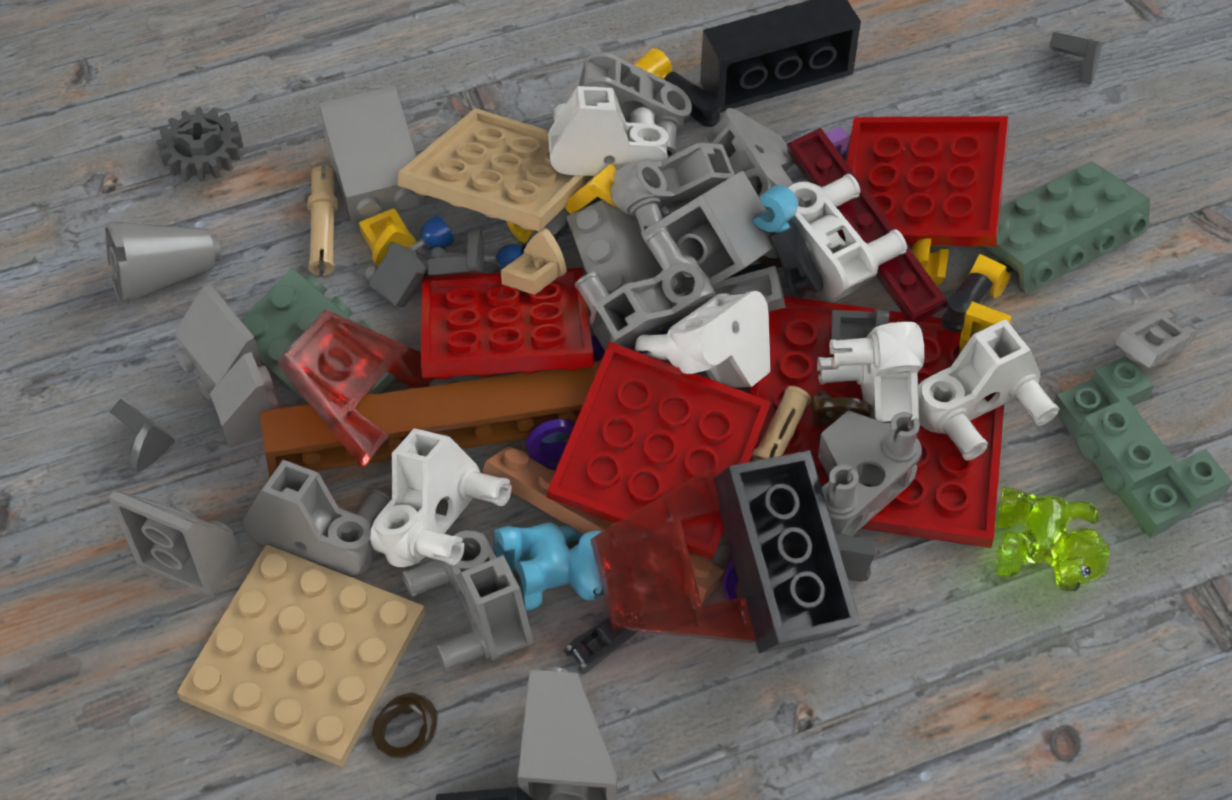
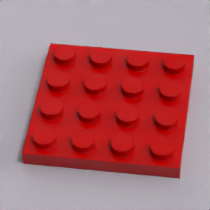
M1008 116L854 117L847 164L893 227L902 234L906 243H909L908 245L913 246L918 240L931 239V246L997 247L1009 131ZM842 229L837 231L840 237L844 235Z
M566 268L567 272L563 276L556 278L535 295L502 285L501 273L423 277L421 309L422 378L449 379L462 375L486 377L497 373L521 372L531 374L539 370L563 369L575 371L585 367H594L588 308L579 290L574 285L583 277V268Z
M609 342L551 480L546 497L713 560L724 527L710 480L729 466L750 461L771 402L695 373H682L680 368Z

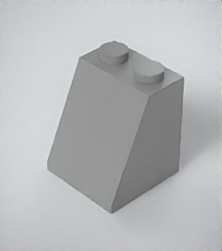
M395 85L319 103L329 158L333 170L336 172V179L350 222L367 219L392 208L399 211L426 204L425 196L398 186V171L412 161L416 154Z
M743 170L640 232L642 237L645 238L654 230L666 226L683 256L695 258L701 270L709 277L712 286L744 269L774 247L769 237L773 232L761 230L752 221L754 217L766 210V208L762 205L759 196ZM685 278L681 282L680 293L683 292L689 295L693 291L692 286L695 284V280Z
M546 667L542 670L529 671L518 769V786L534 800H617V774L577 673L568 672L560 667Z

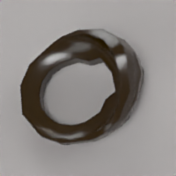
M825 391L816 392L812 396L811 406L814 423L817 427L835 422L848 410L866 417H870L872 405L864 400L846 397L832 398Z
M411 692L397 696L388 702L374 721L372 735L377 749L391 758L401 759L420 753L434 738L438 712L434 704L424 695ZM412 712L420 715L424 725L419 731V736L406 747L397 748L387 743L385 730L392 719L401 714L408 715Z

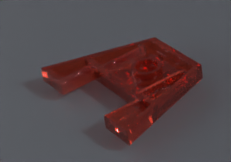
M327 309L284 353L277 364L362 468L367 465L389 435L355 410V408L387 371L409 388L428 387L436 379L435 377L422 378L421 352Z
M710 466L590 539L612 629L742 643L756 641L744 597L702 606L680 520L713 514L720 510L721 506Z

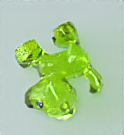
M1003 486L997 510V529L1009 530L1017 526L1019 522L1026 529L1025 532L1020 533L1003 531L1002 547L999 546L997 552V576L1005 578L1014 577L1019 574L1021 565L1027 562L1052 565L1056 586L1068 593L1076 592L1086 583L1106 576L1109 571L1110 548L1101 534L1095 529L1081 528L1067 533L1070 520L1080 518L1091 524L1098 523L1100 515L1095 505L1084 501L1068 503L1059 496H1035L1016 488Z

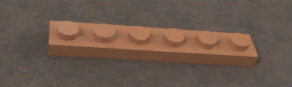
M508 445L485 462L482 473L509 479V485L512 486L511 492L583 535L596 530L605 533L617 547L619 556L651 575L665 577L671 582L670 586L702 604L721 585L725 570L713 564L709 559L547 498V490L555 470L548 469L529 458L525 452Z

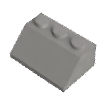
M603 200L566 216L586 273L598 272L599 278L609 294L626 283L652 279L660 274L662 268L650 248L646 246L644 238L640 233L642 230L637 217L628 215ZM633 309L623 316L626 318L633 314L635 310Z

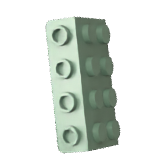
M1091 161L1001 206L997 247H983L1019 273L1020 289L1030 293L1146 232L1149 227L1150 199Z
M293 267L241 319V322L255 338L261 362L307 404H315L326 400L335 401L361 397L366 394H381L397 376L403 381L410 377V374L403 367L407 359L394 346L389 343L383 348L376 342L380 337L379 334L364 320L356 324L349 318L353 312L345 303L336 296L330 301L323 295L327 289L312 274L309 273L304 278Z

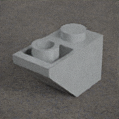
M252 352L242 355L210 392L218 421L229 448L263 437L260 412L279 408L273 393L274 387L267 367L264 365L258 368Z

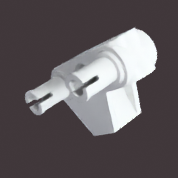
M577 86L567 103L560 104L554 109L555 115H553L555 122L548 133L550 162L559 173L595 176L610 163L618 170L628 163L639 160L660 162L668 158L667 145L669 135L665 129L655 125L654 113L649 108H637L631 113L630 117L632 119H630V122H626L613 88Z
M848 173L824 187L810 182H798L789 187L797 198L798 207L796 214L788 223L789 225L796 224L807 251L823 279L824 286L822 291L815 293L811 290L818 301L833 303L857 291L877 275L879 265L907 252L906 241L896 229L868 244L865 243L836 208L860 196L859 184L851 174ZM843 230L846 242L841 239L837 231Z
M749 291L738 295L718 294L672 326L668 334L640 335L637 338L635 350L636 352L648 351V353L641 354L658 360H669L673 366L680 368L682 373L691 374L705 371L711 380L733 388L752 387L770 373L767 302L761 292Z
M1006 319L973 334L951 367L928 377L918 385L919 423L931 432L947 434L967 461L980 456L987 449L986 445H988V442L983 439L970 420L1012 400H1019L1034 419L1035 424L1042 426L1055 418L1059 407L1052 402L1038 384L1041 373L1034 356ZM996 392L988 402L984 399L987 395Z
M888 323L873 328L866 338L830 340V354H834V357H818L817 371H821V374L818 375L820 384L856 380L857 384L861 386L863 400L872 405L869 418L890 425L893 416L900 412L913 414L910 425H912V421L916 417L919 419L917 372L924 364V341L921 328L917 323Z
M414 428L392 452V500L379 513L373 523L370 536L371 545L375 551L385 554L389 564L395 567L412 566L420 562L424 557L440 560L449 565H456L464 553L463 539L444 533L473 498L494 503L497 506H504L511 495L512 486L509 485L510 480L480 473L477 464L450 437ZM441 499L446 500L448 503L446 516L435 513Z

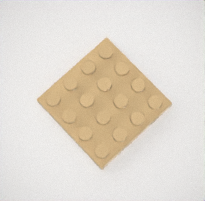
M474 108L398 171V186L412 190L418 195L431 196L446 201L455 207H465L483 213L489 218H499L518 224L523 229L540 232L568 204V199L594 176L566 175L559 173L553 168L550 162L549 130Z
M266 544L178 689L177 695L183 702L343 768L426 614L424 605Z

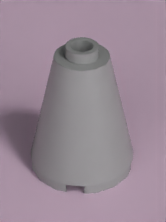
M125 222L107 223V227H105L108 265H112L115 277H112L111 280L119 303L133 301L211 270L215 267V260L221 259L219 240L217 236H211L208 229Z

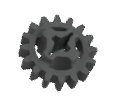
M197 107L193 115H189L185 110L181 111L182 119L178 121L177 119L170 118L168 119L170 128L160 129L162 139L157 140V146L164 167L169 166L170 173L173 176L182 171L185 181H188L193 175H198L199 181L203 182L206 174L209 173L215 178H219V169L224 168L231 171L233 169L231 160L241 159L239 149L244 148L238 123L237 121L231 122L230 114L228 113L219 117L216 108H212L208 114L203 113L201 107Z

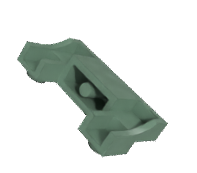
M1124 356L1095 369L1091 380L1058 394L1054 404L1059 407L1057 416L1078 442L1082 455L1094 463L1101 472L1107 488L1112 492H1116L1148 536L1152 538L1170 529L1194 511L1224 497L1232 481L1207 449L1179 462L1176 461L1134 407L1149 399L1154 383L1138 364Z

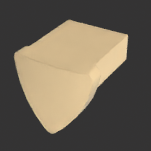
M547 228L542 229L527 243L524 253L501 270L502 285L535 295L556 278L563 276L567 272L561 249Z

